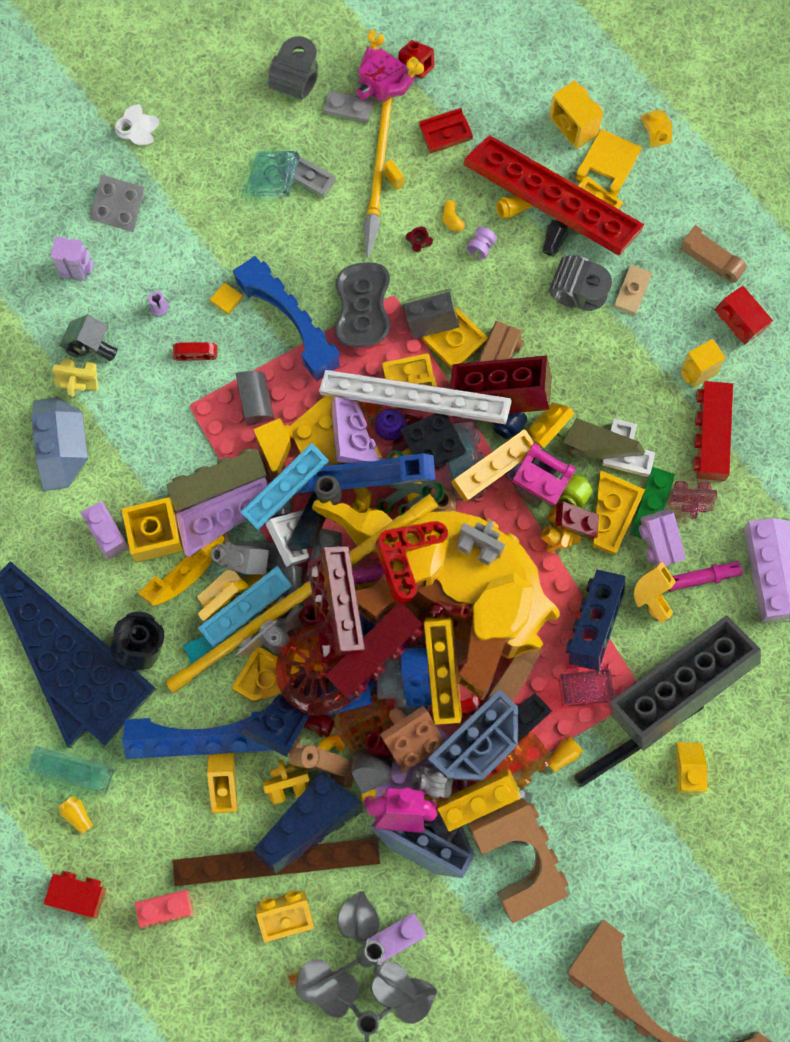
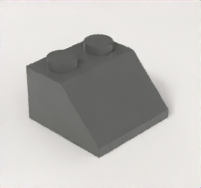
M451 288L407 299L404 303L407 323L413 339L459 328Z

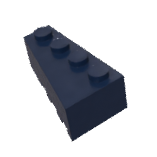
M322 771L255 846L254 851L257 859L277 874L302 856L303 852L313 845L319 844L324 840V837L334 830L340 829L352 817L363 812L362 802Z

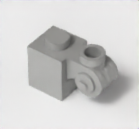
M225 542L221 543V545H216L211 552L212 560L228 570L244 574L265 575L269 550L253 546L231 545V543Z
M419 763L418 770L414 771L412 784L415 785L414 789L423 791L424 794L434 799L440 797L450 798L453 779L445 777L442 772H439L432 765Z

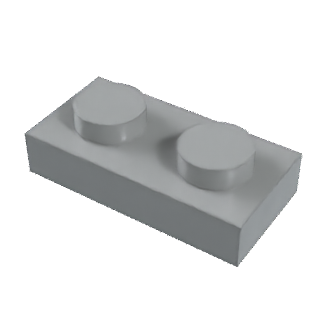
M329 91L324 114L368 123L373 100H361L357 96Z
M298 155L285 171L286 178L323 199L336 182L334 175Z

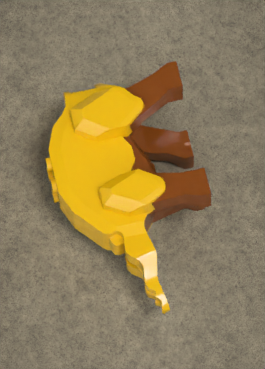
M315 500L312 506L314 511L343 527L358 546L393 522L383 511L373 510L359 513L344 503L332 505L331 501L323 504L319 500ZM456 511L430 512L410 525L438 521L447 527L448 537L443 543L406 552L417 585V592L410 602L403 604L417 619L420 618L423 612L431 616L430 609L432 604L438 600L469 606L470 614L468 617H452L453 621L458 622V625L454 628L457 667L465 663L455 682L483 700L489 691L501 654L506 658H514L526 652L539 650L543 642L537 635V632L547 620L556 621L560 616V611L544 595L540 586L537 567L519 544L520 541L516 536L511 533L505 535L498 530V525L494 524L492 530L500 533L497 540L504 543L505 547L501 557H496L493 563L487 566L478 560L482 549L474 545L468 555L457 550L460 529L464 523L475 528L477 522L486 526L490 519L483 520L480 517ZM433 529L431 533L425 535V541H429L427 539L429 535H436L439 538L441 534ZM406 534V539L409 543L417 544L419 542L414 534ZM386 541L384 544H389L392 547L394 542ZM376 549L372 551V553L378 554ZM390 562V567L393 571L401 572L403 570L399 562ZM385 574L382 575L374 587L355 592L359 614L374 625H377L380 619L386 616L399 603L391 595ZM403 586L399 588V590L404 591L406 595L409 592V590L404 589Z

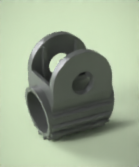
M295 36L283 43L278 55L274 56L271 62L268 77L269 88L302 100L309 95L318 76L317 50L315 44L310 39ZM295 49H302V50H304V52H303V51H297V52L295 51V52H293V51H294Z
M565 255L560 260L548 292L557 302L566 307H577L593 311L605 304L611 289L612 278L606 268L593 263L588 258L578 255Z

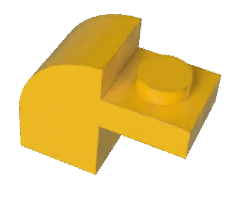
M663 562L647 570L637 582L634 590V598L638 608L647 603L650 615L654 619L657 618L660 624L668 620L673 614L662 593L671 589L676 582Z

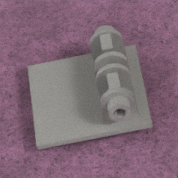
M101 174L90 220L133 232L140 205L146 201V194H143L145 187Z
M271 619L259 628L260 633L254 638L250 636L239 645L241 649L236 654L249 656L265 641L272 646H287L290 637L282 628L286 625V622L280 620L272 622Z

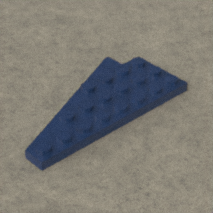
M10 561L0 571V596L65 743L71 748L84 732L88 730L106 746L124 726L125 719H130L153 694L156 688L136 670L118 666L114 662L110 647Z

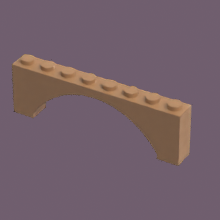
M601 920L566 971L571 976L568 981L579 989L585 986L592 992L590 997L602 1006L605 1002L614 1008L612 1013L625 1022L628 1018L636 1024L634 1029L644 1037L648 1038L651 1035L658 1042H689L661 1028L643 1010L629 985L624 968L622 940L625 935L605 920ZM753 1032L751 1037L737 1042L772 1041L759 1032Z

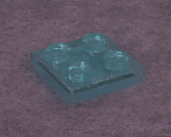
M257 151L245 192L251 196H289L300 158L298 152Z

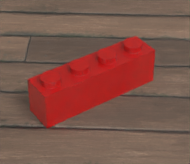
M704 381L701 389H697L696 403H700V411H696L695 425L699 426V434H695L694 448H698V457L693 459V471H697L696 479L726 481L730 475L733 383Z

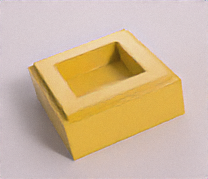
M392 159L385 162L384 175L395 190L404 187V176Z
M224 282L210 298V302L229 315L243 299V295Z

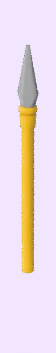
M392 98L382 104L371 198L366 212L367 218L363 224L367 258L370 256L380 227L378 219L380 216L379 199Z

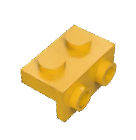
M552 402L550 410H545L529 427L527 433L534 443L540 446V449H544L571 419L574 412L570 407Z

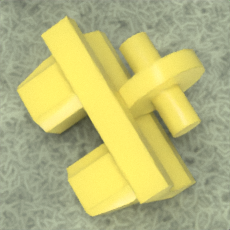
M63 359L60 365L54 364L52 369L55 375L54 383L60 386V388L67 389L68 396L74 397L77 390L97 392L98 379L95 363L86 362L82 369L76 368L75 362L70 359Z

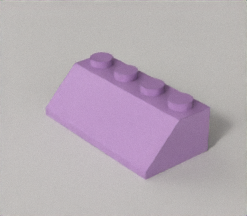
M776 518L749 521L744 527L761 623L790 619V521Z

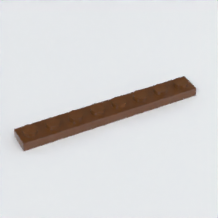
M378 838L313 845L303 852L302 856L277 874L257 859L255 851L173 860L174 886L379 865Z

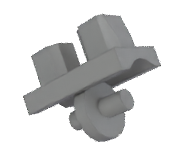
M490 520L486 526L477 522L475 528L464 523L460 529L457 550L469 555L475 545L482 549L478 560L490 566L496 557H501L505 544L497 540L500 533L492 530L495 522Z

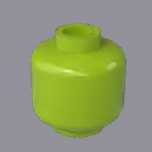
M572 475L559 497L558 503L566 502L583 508L592 494V488L588 480L582 475Z

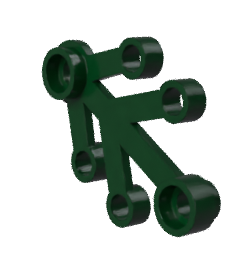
M391 450L387 454V459L393 458L395 453L398 457L404 455L399 450ZM437 480L424 481L421 484L386 485L398 490L387 498L380 499L377 503V508L384 513H390L393 511L394 505L410 493L420 494L409 504H402L399 507L398 512L401 516L405 513L406 507L410 509L411 506L428 494L431 495L432 488H435L436 491L433 497L437 504L441 502L444 497V487ZM385 501L388 503L386 510L383 507Z

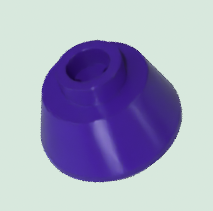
M395 409L381 411L374 421V429L378 436L389 441L402 437L400 429L407 426L405 416Z

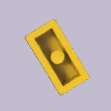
M713 339L688 352L681 367L683 380L686 383H691L693 388L716 376L726 359Z

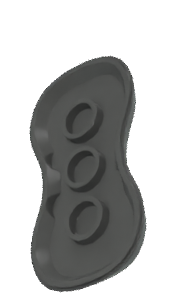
M372 262L353 264L344 268L336 279V289L342 300V311L335 326V334L344 345L355 348L374 346L383 341L389 332L390 320L384 309L383 300L389 286L390 275L383 265Z

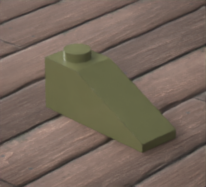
M578 418L575 419L563 442L568 449V454L576 459L583 457L588 460L642 456L645 453L639 441Z

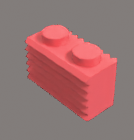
M186 889L135 902L138 923L142 928L152 927L153 925L157 926V924L162 925V923H167L168 921L182 920L183 917L187 918L194 915L190 892Z

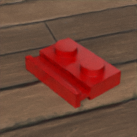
M462 108L419 121V128L422 131V136L430 154L473 140L472 131L466 117L463 115Z

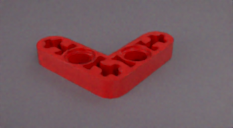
M432 521L383 531L377 538L375 543L376 550L391 595L397 602L408 603L417 592V585L406 552L443 543L448 537V529L443 523ZM433 529L441 534L439 538L436 535L427 536L429 541H425V535L431 533ZM406 534H414L419 542L417 544L409 543L406 539ZM387 539L390 543L394 542L392 547L389 544H384V540ZM390 562H399L403 570L401 572L393 571L390 567ZM401 586H403L404 589L409 590L407 595L404 591L399 590Z

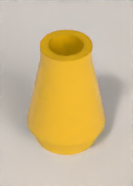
M517 196L501 197V200L496 202L497 213L501 219L506 218L508 220L532 208L531 204Z
M569 736L566 740L563 738L553 754L545 762L556 773L561 768L579 759V755L583 750Z
M75 795L58 807L61 812L59 815L75 827L80 834H83L93 826L81 799H77Z

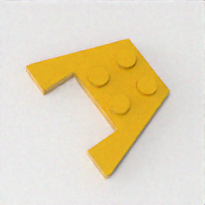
M324 396L289 426L299 453L301 454L313 443L329 460L325 466L348 464L336 461L331 401L334 397ZM376 447V448H375V451H376V453H377V455H378V458H380V457H382V456H381V454H380L378 448Z

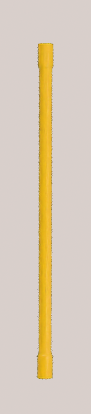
M428 494L411 506L407 512L350 551L351 566L376 549V540L383 531L409 526L437 508L438 505L434 498ZM310 580L187 668H183L166 680V685L173 693L177 692L191 682L198 674L237 648L245 639L260 631L259 628L270 619L273 622L312 595Z

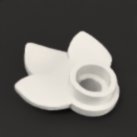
M140 104L133 105L127 108L124 116L116 122L115 133L121 139H130L135 145H149L154 142L150 133L157 128L160 120L155 116L143 115ZM124 127H130L128 131H122Z

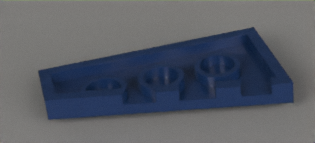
M307 669L304 670L288 685L281 695L279 694L273 699L272 703L265 710L263 709L259 712L251 723L243 727L241 734L287 757L320 699L321 691L325 690L329 679L327 678L323 682Z

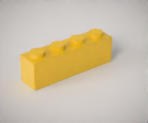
M442 616L440 619L426 617L424 626L434 725L460 723L462 710L459 684L455 682L458 670L453 619L451 616Z

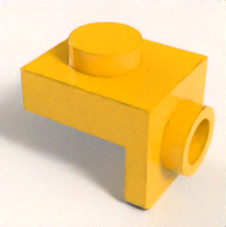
M653 110L650 113L641 115L642 124L649 133V144L651 147L672 143V122L664 110Z

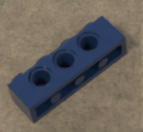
M596 570L594 579H589L587 585L588 596L582 599L580 605L581 617L580 619L576 618L574 622V638L568 640L566 653L569 654L571 665L596 671L600 670L626 590V576Z

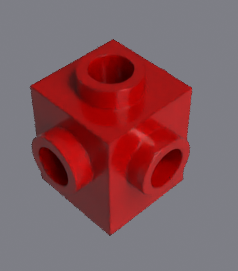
M411 40L398 52V59L407 66L408 60L411 57H415L424 66V71L421 74L414 75L417 78L423 79L435 67L434 48Z

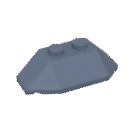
M59 397L34 400L31 417L35 456L43 491L68 488L88 460L83 413Z
M499 689L428 758V761L439 772H442L445 777L450 779L483 781L518 745V706Z
M438 811L434 820L426 821L424 819V833L375 829V820L371 826V829L389 849L437 875L463 878L475 856L463 827L460 826L449 832Z

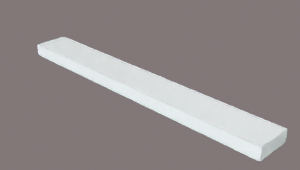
M325 370L319 393L325 396L506 424L511 406V399L330 370Z

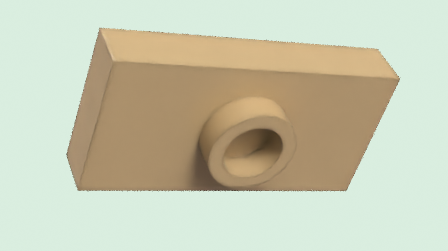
M630 265L614 308L636 316L652 272Z

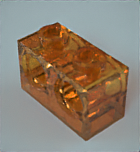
M530 732L494 770L496 773L508 769L512 764L519 766L521 775L518 779L514 780L520 790H522L532 781L530 776L536 770L541 773L551 764L548 759L553 754L533 732ZM530 747H534L539 751L540 756L536 762L529 760L527 757V751Z

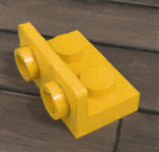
M305 890L289 891L282 897L275 899L268 897L255 904L256 916L264 943L314 929Z

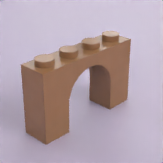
M523 797L467 824L476 847L482 855L512 841L527 842L534 848L535 862L530 873L524 879L497 892L504 911L512 924L569 896L565 889L568 886L567 879L562 871L558 872L555 865L559 863L554 850H549L547 847L548 835L544 827H539L536 821L539 818V814L534 804H529Z

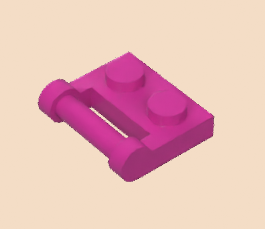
M533 443L511 482L554 506L576 468L570 464L567 466L542 451L539 445ZM533 458H537L562 473L561 478L558 479L531 463Z

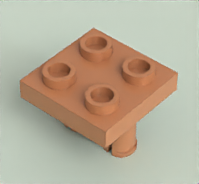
M424 706L408 716L399 707L392 709L389 713V718L394 725L380 734L403 773L432 755L445 742Z

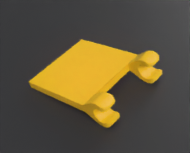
M601 129L583 163L577 170L575 180L582 182L589 170L597 172L614 180L609 192L617 197L642 147Z

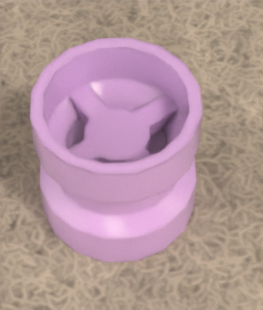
M478 227L474 232V239L468 242L466 249L472 255H474L476 250H479L481 253L478 258L486 259L490 252L489 248L494 246L497 241V236L488 228Z

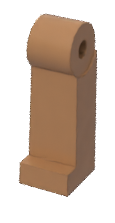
M694 225L683 240L680 250L718 275L723 276L732 283H736L747 268L745 262L702 234L703 230Z
M540 648L539 650L526 652L515 657L490 693L488 700L500 689L513 702L535 667V663L543 649Z
M296 744L291 748L289 761L293 766L323 771L331 775V778L342 787H352L354 777L351 773V760L315 746Z

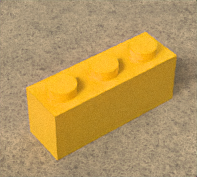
M508 768L450 795V798L439 800L437 809L450 832L519 800L520 790Z

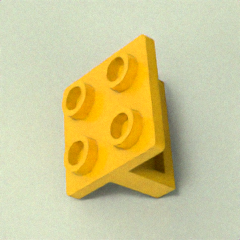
M227 569L198 595L197 598L204 607L198 613L203 622L210 619L250 588L238 572Z

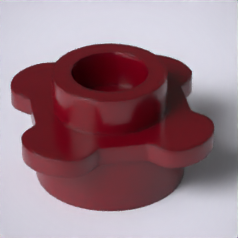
M423 226L414 228L406 234V240L411 243L414 252H420L423 247L433 244V239L429 237L427 229Z

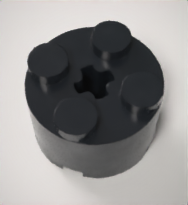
M131 612L127 614L114 627L111 641V653L114 662L118 666H123L130 670L152 668L161 653L164 629L161 624L159 625L155 621V617L148 613Z

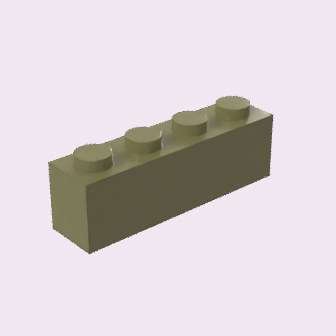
M250 448L243 450L239 456L232 459L230 457L223 458L214 466L200 467L194 471V474L177 476L172 479L171 483L166 485L174 509L179 513L265 477L268 482L271 479L262 454L257 449L253 450Z

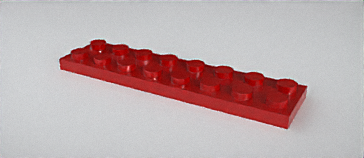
M488 135L465 157L464 166L618 256L624 252L644 227V224L491 135Z

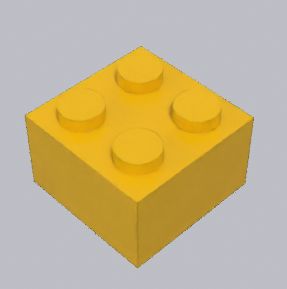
M574 80L553 94L549 118L576 150L598 135L603 111L601 106L597 102H593L589 97L585 87L580 86Z
M170 497L122 508L130 554L136 563L184 551L176 519V511Z

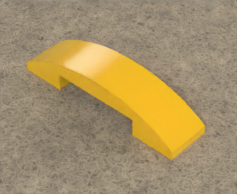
M223 535L190 557H185L162 580L155 576L138 594L152 606H155L183 592L213 561L211 552L216 545L223 543Z

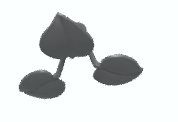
M363 891L356 893L340 909L337 925L344 937H355L357 943L363 944L357 951V959L332 973L329 964L323 960L313 959L308 961L301 967L295 987L297 996L310 1004L322 1005L329 1003L336 998L340 991L339 984L334 978L360 963L364 967L375 965L374 974L377 977L371 983V990L378 1003L385 1007H398L416 1002V992L406 971L395 962L387 961L382 964L381 960L384 957L383 946L378 941H371L369 939L378 932V914Z
M344 972L334 978L340 987L336 998L320 1006L325 1013L337 1018L343 1017L350 1007L358 1017L357 1027L364 1034V1042H369L370 1035L374 1034L379 1027V1020L383 1019L384 1016L396 1009L398 1018L404 1022L417 1023L424 1019L431 1009L437 990L424 980L410 978L416 992V1002L398 1007H388L378 1015L371 1010L361 1013L352 1003L359 996L358 982L351 974Z

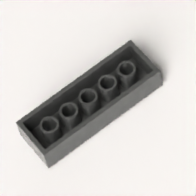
M726 615L610 701L611 716L634 742L645 751L761 663V649Z

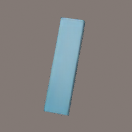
M311 443L241 513L259 530L329 460Z
M277 566L199 626L198 629L211 646L215 647L293 587V585Z

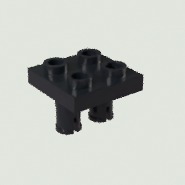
M435 413L400 429L411 454L424 453L433 455L434 468L442 469L447 462L466 454V449L448 415Z

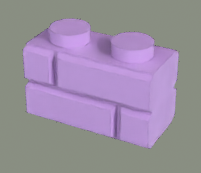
M56 237L54 239L51 258L59 275L65 278L74 277V279L85 281L88 274L92 273L94 265L93 260L89 259V250L85 249L81 240H68V238Z
M102 501L81 512L83 519L107 560L129 549Z
M665 509L640 518L642 525L639 526V532L642 539L647 541L648 548L645 549V554L649 563L657 565L663 562L667 566L686 559L674 512Z
M413 912L369 939L371 941H378L383 946L384 957L381 961L384 962L427 935Z

